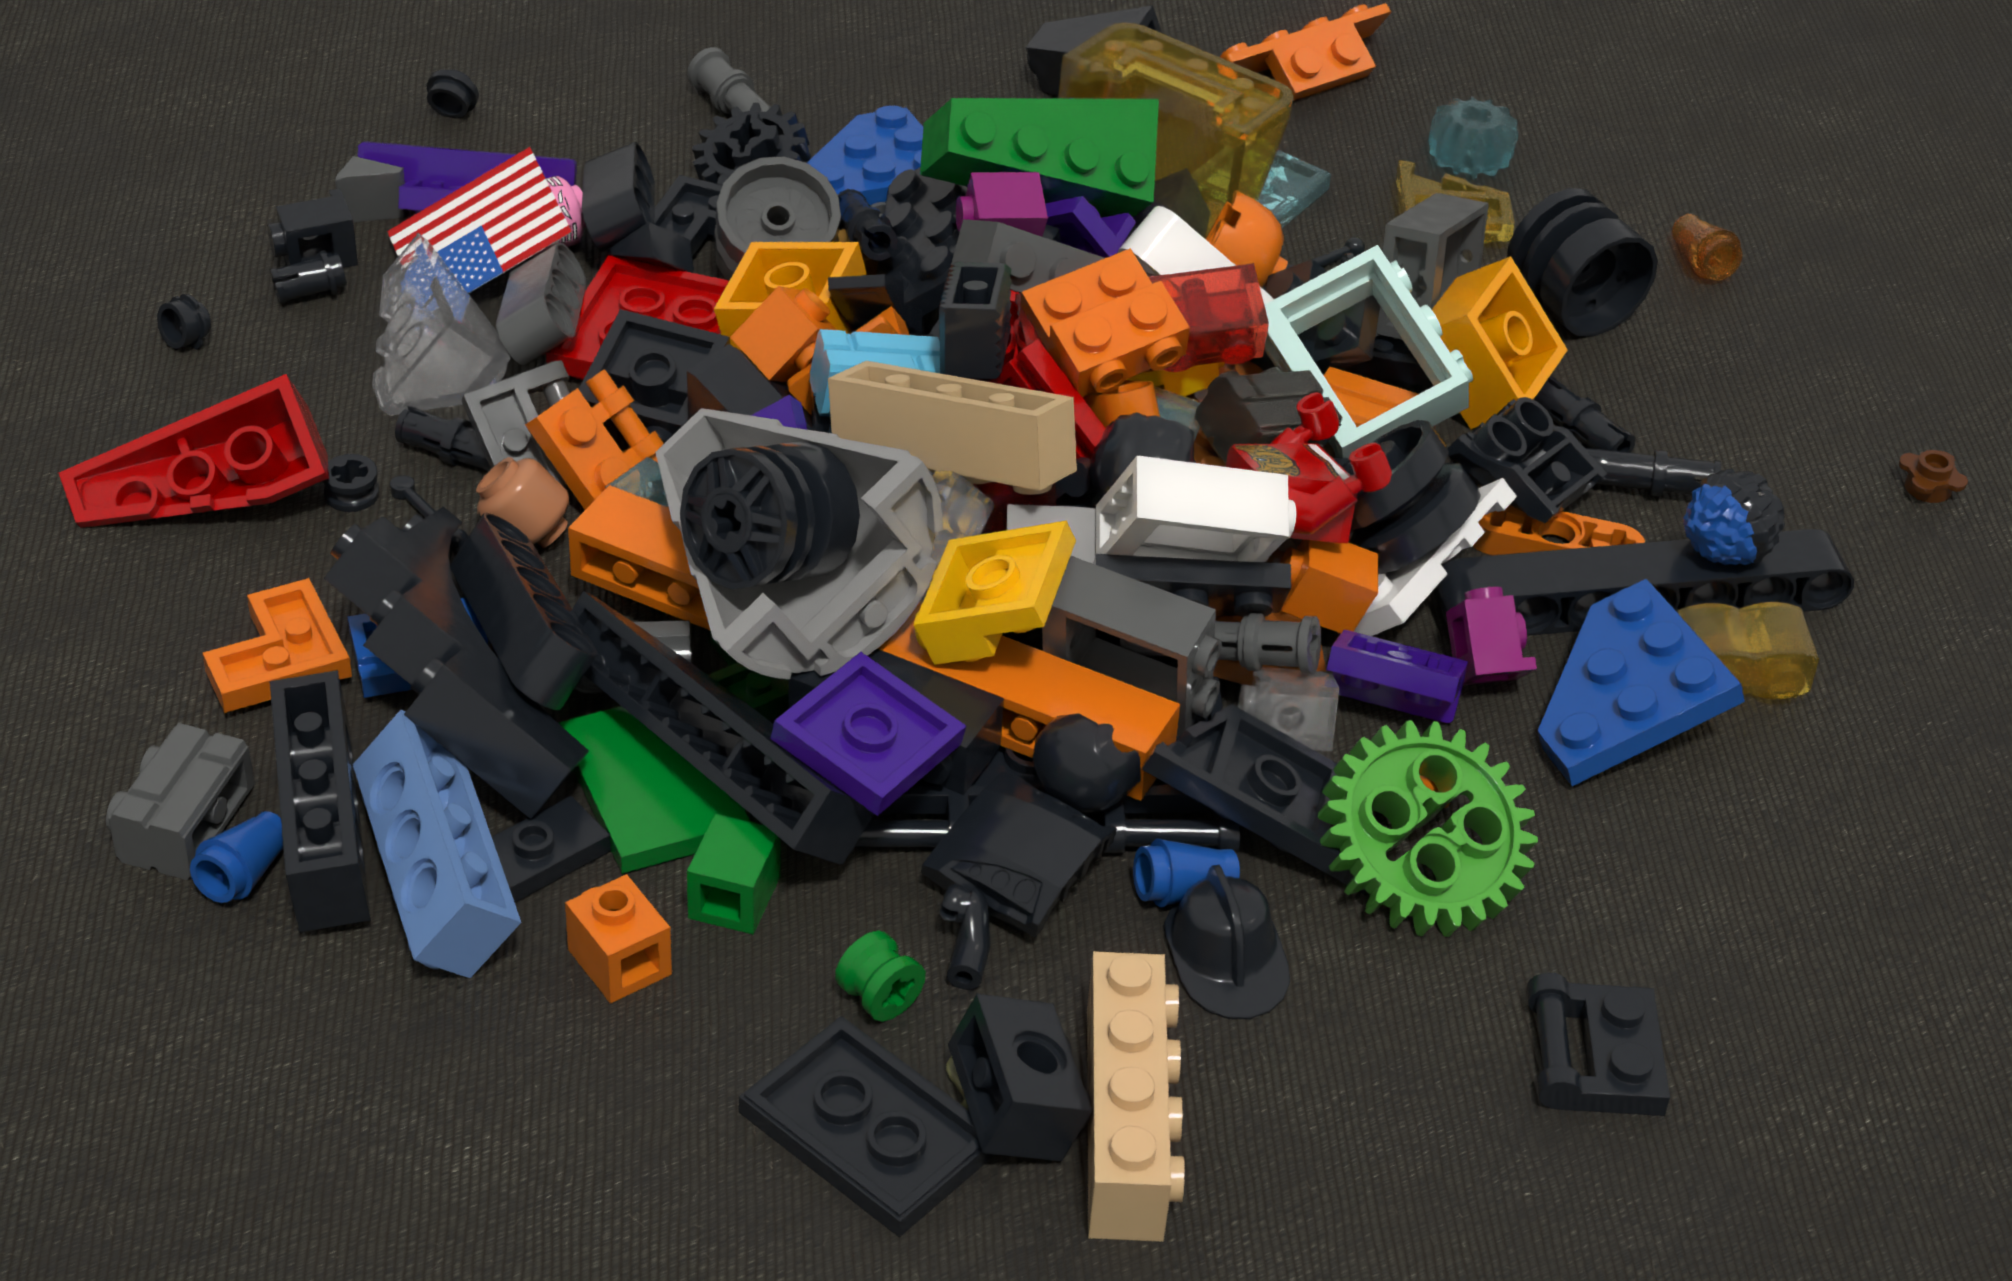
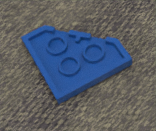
M883 106L874 113L857 115L807 163L827 177L837 194L846 189H855L863 194L869 205L886 202L888 186L903 171L909 169L916 170L921 167L923 126L907 108Z
M1644 579L1590 606L1538 728L1541 747L1570 785L1574 786L1744 703L1742 685L1647 579Z

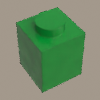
M715 814L687 869L688 919L754 935L781 877V838L764 825Z

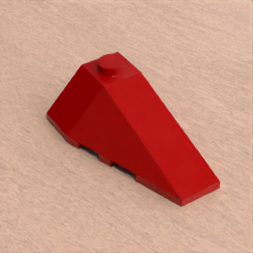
M287 374L58 473L75 522L80 528L269 504L329 478L328 455L310 409Z

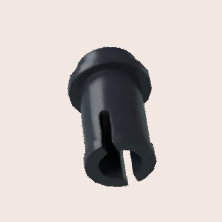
M325 250L319 251V258L277 269L276 267L270 269L274 290L278 292L276 296L280 305L285 304L287 301L329 291L331 296L336 295L337 288L347 286L344 269L338 253L327 255Z

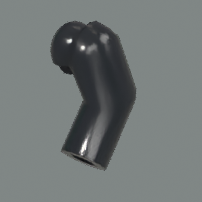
M952 884L947 887L939 911L944 921L960 924L947 971V978L953 986L959 989L972 990L981 983L991 948L988 900L975 886H973L971 891L961 885Z

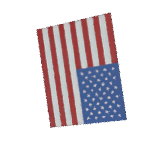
M530 147L387 231L425 318H428L572 232Z

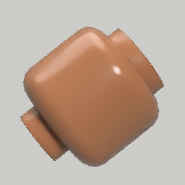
M511 457L505 458L483 477L476 488V493L480 495L477 504V514L481 518L483 513H491L503 518L527 535L533 545L537 543L541 548L547 547L567 527L568 521L563 516L569 505V494L534 459L524 458L515 461Z

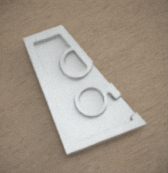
M1503 478L1478 488L1481 497L1476 509L1464 524L1442 544L1420 559L1398 570L1378 574V594L1354 632L1373 636L1400 625L1409 618L1448 574L1441 564L1449 561L1462 549L1472 547L1485 533L1478 523L1483 516L1494 511H1504L1517 497Z

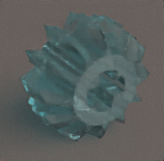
M1470 96L1468 101L1452 98L1448 105L1438 106L1436 114L1432 118L1428 137V144H1430L1429 154L1436 158L1438 166L1453 168L1455 175L1464 172L1469 173L1473 178H1476L1478 173L1495 176L1498 169L1509 167L1510 160L1514 156L1518 138V120L1509 116V108L1493 106L1491 99L1482 102L1477 101L1473 96Z

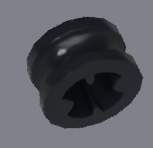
M344 454L328 461L329 478L323 480V483L325 485L324 499L330 507L343 512H358L375 504L379 498V484L377 482V466L373 460L359 454Z

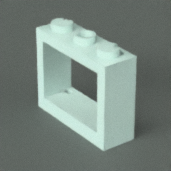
M1378 245L1254 310L1257 339L1297 401L1299 402L1303 397L1315 392L1322 394L1324 402L1328 400L1333 401L1339 418V427L1334 436L1325 440H1328L1332 446L1335 458H1349L1350 454L1357 448L1373 442L1401 425L1416 420L1429 421L1432 426H1435L1469 407V383L1473 381V375L1466 366L1463 355L1457 349L1449 352L1440 338L1443 333L1436 315L1426 304L1419 307L1410 294L1412 292V284L1405 269L1400 268L1397 260L1390 263ZM1373 295L1433 384V387L1357 427L1297 335Z

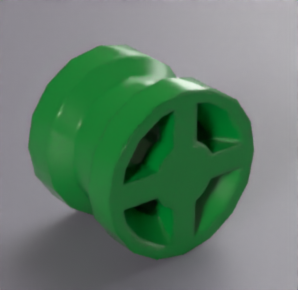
M880 930L865 934L846 950L835 970V980L847 994L853 996L860 995L862 997L863 1008L874 1020L884 1022L902 1014L913 1004L924 986L926 972L922 965L913 957L900 956L898 954L899 946L896 941L886 932Z

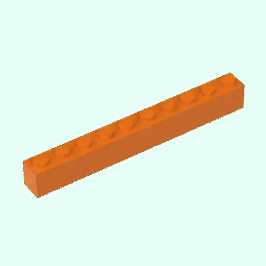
M609 485L568 527L571 576L710 630L697 580L690 573L681 531L672 522L669 508ZM919 603L905 623L886 642L877 648L1004 698L1001 746L1033 758L1036 737L1057 716L1079 713L1098 725L1103 723L1111 724L1114 728L1112 740L1115 747L1121 752L1135 750L1139 753L1141 781L1127 796L1140 801L1156 780V777L1142 770L1143 763L1156 745L1164 742L1168 746L1176 742L1180 712L1179 703L1005 636H1001L994 656L985 657L973 662L957 661L934 665L927 650L919 645L915 635L913 624L915 616L922 605Z

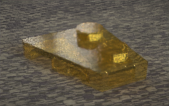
M1406 160L1398 161L1396 182L1401 214L1435 193L1487 202L1489 205L1484 243L1492 241L1510 242L1515 222L1509 193L1488 186L1474 185L1466 179L1447 173L1443 176L1442 183L1414 175L1416 163Z

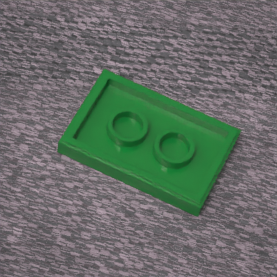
M622 706L558 722L589 750L588 754L574 769V772L597 822L610 834L611 852L622 874L695 854L715 814L750 821L744 808Z

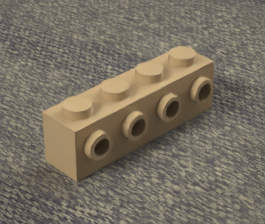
M864 361L828 378L831 429L833 434H837L842 439L908 450L911 456H916L925 464L930 473L942 471L960 475L963 482L970 484L998 482L1013 485L1015 492L1033 495L1049 491L1052 488V484L1077 471L1074 397L872 361Z
M1093 951L1087 1005L1088 1093L1092 1108L1088 1122V1238L1164 1242L1169 1202H1182L1184 1157L1171 1156L1170 1142H1180L1182 1097H1169V1084L1179 1083L1181 1045L1180 1040L1167 1039V1028L1177 1027L1179 987L1174 984H1166L1165 955Z

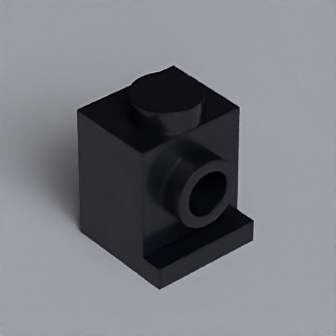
M341 189L329 190L330 197L276 206L278 222L267 224L273 256H283L288 266L319 258V251L325 250L327 255L338 253L343 268L357 266L354 222Z

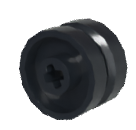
M1416 420L1401 425L1371 442H1376L1381 446L1391 467L1392 476L1389 484L1383 489L1373 492L1360 491L1357 494L1358 502L1355 503L1350 531H1354L1351 544L1378 553V574L1398 570L1420 559L1442 544L1464 524L1476 509L1481 494L1478 487L1462 465L1445 463L1449 454L1447 445L1429 421ZM1348 460L1342 467L1352 476L1355 473Z

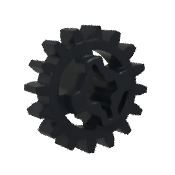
M759 102L753 103L750 111L742 112L737 106L733 107L732 117L727 120L719 116L714 117L713 121L716 128L714 130L701 129L699 136L702 143L692 147L696 159L693 161L699 180L723 185L738 167L759 158L787 157L801 162H807L811 159L808 149L810 144L803 123H798L796 114L791 111L782 115L780 105L774 104L767 112L761 110Z

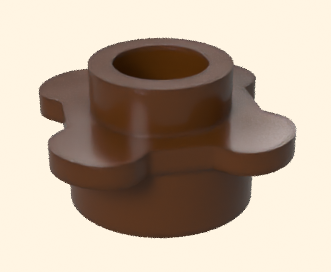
M1926 450L1920 455L1905 453L1900 457L1899 467L1908 472L1905 488L1916 499L1929 503L1944 502L1950 498L1952 491L1960 492L1967 486L1968 478L1958 472L1954 466V456L1945 451Z

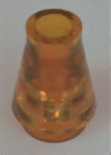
M1685 214L1674 223L1672 237L1679 243L1694 272L1699 277L1723 280L1731 276L1738 269L1742 261V249L1736 234L1701 220L1695 214Z

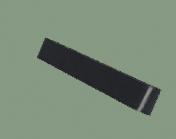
M1806 529L1780 532L1779 543L1774 546L1771 553L1762 559V562L1746 565H1724L1719 562L1708 561L1707 558L1701 556L1700 552L1695 551L1690 539L1459 558L1442 565L1448 574L1434 588L1433 593L1447 624L1446 612L1465 600V592L1484 587H1502L1504 596L1513 595L1515 610L1522 614L1526 624L1527 636L1580 631L1592 604L1644 579H1647L1685 622L1818 611L1833 608L1850 596L1854 588V578L1830 535L1823 530Z

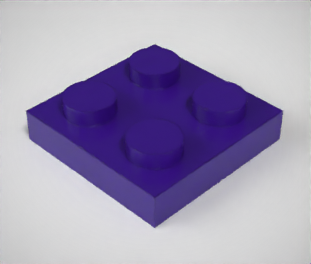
M859 652L774 720L771 740L878 816L962 744L967 726L867 655Z

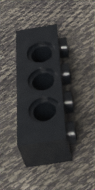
M338 670L270 681L285 872L299 931L305 932L369 921L371 917L356 778L353 768L351 732Z

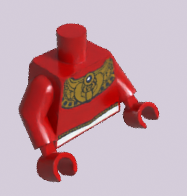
M1315 392L1303 397L1297 403L1296 409L1302 423L1294 430L1287 427L1270 444H1234L1228 450L1226 467L1288 475V499L1293 500L1296 505V522L1290 538L1348 543L1355 503L1358 502L1357 494L1360 491L1373 492L1386 487L1391 480L1392 470L1385 453L1376 442L1363 445L1350 454L1349 461L1355 473L1352 476L1319 444L1307 443L1309 440L1320 441L1328 439L1335 435L1339 427V418L1333 401L1328 400L1324 402L1322 394Z

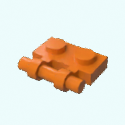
M605 369L585 382L598 400V403L593 407L589 405L577 388L525 424L585 510L609 485L637 496L648 489L634 469L640 463L645 467L654 482L661 479L655 452L664 444L655 430L651 433L648 432L630 406V403L634 400L624 386L618 388ZM609 418L630 446L624 452L621 451L603 425V422Z

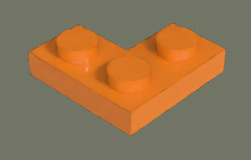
M309 578L247 595L250 616L260 637L203 652L205 672L224 713L271 700L270 681L338 670L340 680L352 677L350 657Z

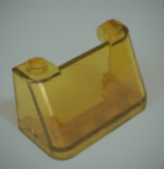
M1116 23L1108 26L1065 54L1062 60L1058 98L1071 97L1076 99H1159L1155 181L1188 168L1192 178L1198 182V189L1211 212L1205 238L1226 202L1232 204L1233 192L1235 190L1259 202L1290 120L1294 99L1291 89L1276 80L1136 23Z

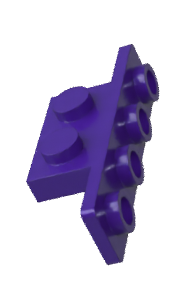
M364 141L358 145V157L404 168L405 183L399 186L398 209L415 210V214L517 155ZM535 156L545 178L560 176L571 186L576 185L577 162L574 159Z

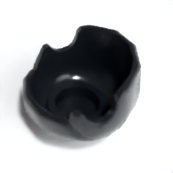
M1078 713L1057 716L1047 724L1036 737L1033 763L1044 789L1050 796L1057 798L1083 814L1102 811L1115 805L1141 781L1139 753L1135 750L1121 752L1113 743L1112 734L1114 728L1111 724L1103 723L1098 725L1096 722Z

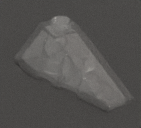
M418 233L384 273L382 279L379 316L388 321L385 333L376 340V352L385 359L384 368L380 366L373 373L372 386L380 409L390 416L401 414L404 409H408V406L424 411L463 405L461 400L464 394L501 381L507 370V363L511 359L496 329L429 241Z

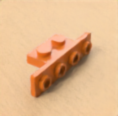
M1387 3L1369 9L1366 4H1362L1350 9L1341 18L1329 21L1327 17H1321L1308 23L1302 30L1291 34L1287 30H1280L1266 37L1261 43L1250 47L1246 43L1236 44L1220 55L1219 59L1221 62L1211 73L1209 79L1213 86H1218L1270 69L1287 103L1367 77L1376 68V65L1362 39L1371 36L1391 14Z

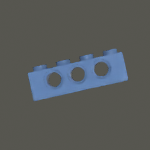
M400 710L354 762L353 768L413 959L431 969L440 968L471 978L521 924V920L467 766L404 715L405 711Z

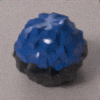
M1731 468L1721 470L1703 478L1700 487L1692 491V501L1688 503L1686 514L1683 517L1686 537L1690 539L1692 547L1696 552H1700L1702 557L1714 563L1746 565L1762 562V559L1771 553L1774 546L1779 543L1780 532L1785 526L1783 521L1785 518L1784 507L1780 499L1773 494V490L1768 487L1767 479L1758 473L1754 474L1747 470L1735 472Z

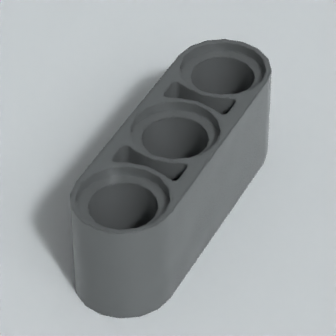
M563 243L555 244L510 272L496 322V329L503 346L509 355L520 365L529 364L573 338L576 333L586 289V277L575 255Z

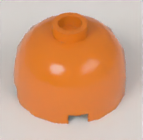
M1235 190L1233 192L1232 204L1226 202L1210 229L1206 240L1263 288L1266 287L1269 275L1286 269L1288 260L1280 257L1284 241L1282 227L1269 209L1255 199Z

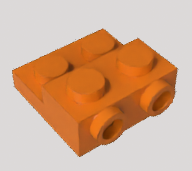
M1131 248L1021 292V307L1048 353L1082 397L1094 392L1106 393L1112 391L1130 377L1150 369L1156 371L1166 369L1176 363L1181 356L1186 355L1190 326L1162 281L1160 280L1152 284Z

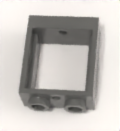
M1435 193L1386 223L1383 254L1390 263L1397 260L1400 268L1405 269L1412 284V292L1410 294L1419 307L1426 304L1432 309L1456 277L1481 268L1489 203ZM1464 249L1471 251L1473 255L1471 261L1463 257ZM1380 306L1376 334L1402 339Z
M1074 556L1070 557L1045 626L1042 627L1044 652L1179 703L1180 712L1177 736L1179 737L1187 728L1193 726L1198 716L1203 718L1209 716L1219 694L1220 682L1213 679L1214 668L1222 646L1221 640L1215 638L1216 609ZM1096 629L1177 659L1178 668L1096 637Z

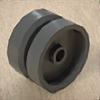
M787 157L759 158L738 167L723 183L716 203L714 250L716 265L724 278L730 281L751 242H837L841 221L839 197L827 177L808 163Z

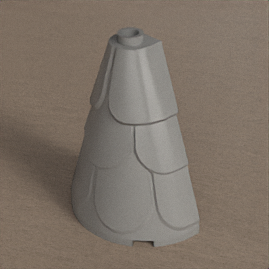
M701 408L655 452L671 519L681 531L682 539L680 508L683 487L694 466L711 452L732 448L769 446L808 441L826 447L845 465L857 490L860 511L855 544L845 562L826 576L732 590L712 582L694 564L684 543L690 573L697 580L713 640L733 659L746 668L761 675L780 679H790L792 673L813 670L820 676L833 673L859 652L869 655L879 648L905 623L923 597L937 565V562L931 558L935 533L943 531V513L937 486L925 464L916 456H911L908 450L842 439L833 433L785 427L776 419Z

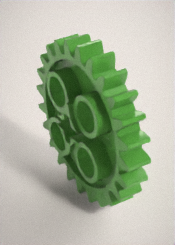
M1407 720L1397 731L1396 735L1385 725L1378 730L1371 741L1363 736L1350 750L1351 755L1345 754L1334 767L1333 771L1337 776H1333L1322 791L1331 801H1328L1318 812V818L1326 823L1335 825L1320 839V843L1323 846L1340 848L1341 853L1329 865L1330 870H1350L1354 877L1344 891L1347 895L1365 889L1370 894L1366 904V913L1370 915L1384 904L1390 908V927L1395 929L1407 916L1413 917L1416 934L1423 936L1434 925L1436 920L1443 936L1450 937L1461 926V922L1469 931H1473L1486 920V916L1494 919L1508 906L1507 901H1511L1522 891L1524 885L1520 879L1535 864L1524 854L1538 842V837L1520 830L1535 816L1534 810L1515 806L1514 801L1526 790L1524 785L1505 786L1501 780L1510 767L1508 762L1490 767L1485 762L1489 752V745L1487 743L1480 745L1471 752L1465 749L1466 734L1464 730L1460 729L1450 741L1443 740L1439 722L1435 721L1426 729L1422 737H1420L1417 727L1412 720ZM1420 775L1433 781L1438 788V792L1426 787ZM1459 795L1468 797L1469 803L1453 813L1441 827L1434 828L1396 861L1387 859L1386 852L1401 844L1415 828L1424 826ZM1372 811L1382 813L1388 818L1392 829L1378 823ZM1464 826L1473 829L1481 838L1483 845L1473 841L1467 835ZM1417 863L1424 864L1430 868L1437 882L1429 880L1422 875L1417 867Z

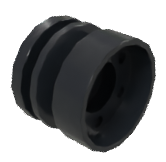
M1568 188L1551 194L1534 206L1518 224L1507 251V258L1511 256L1536 299L1544 305V308L1556 320L1577 336H1597L1614 329L1629 318L1646 299L1655 281L1658 264L1654 246L1632 227L1619 219L1618 215L1606 207L1596 196L1586 189Z
M808 441L732 448L711 452L694 466L683 487L680 508L683 540L694 564L712 582L732 590L828 575L845 562L856 542L860 519L857 490L845 465L828 448Z

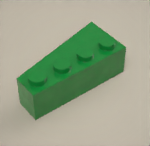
M951 98L924 122L920 175L968 187L971 173L1039 172L1045 203L1084 196L1098 210L1101 218L1129 213L1134 217L1154 203L1159 99Z

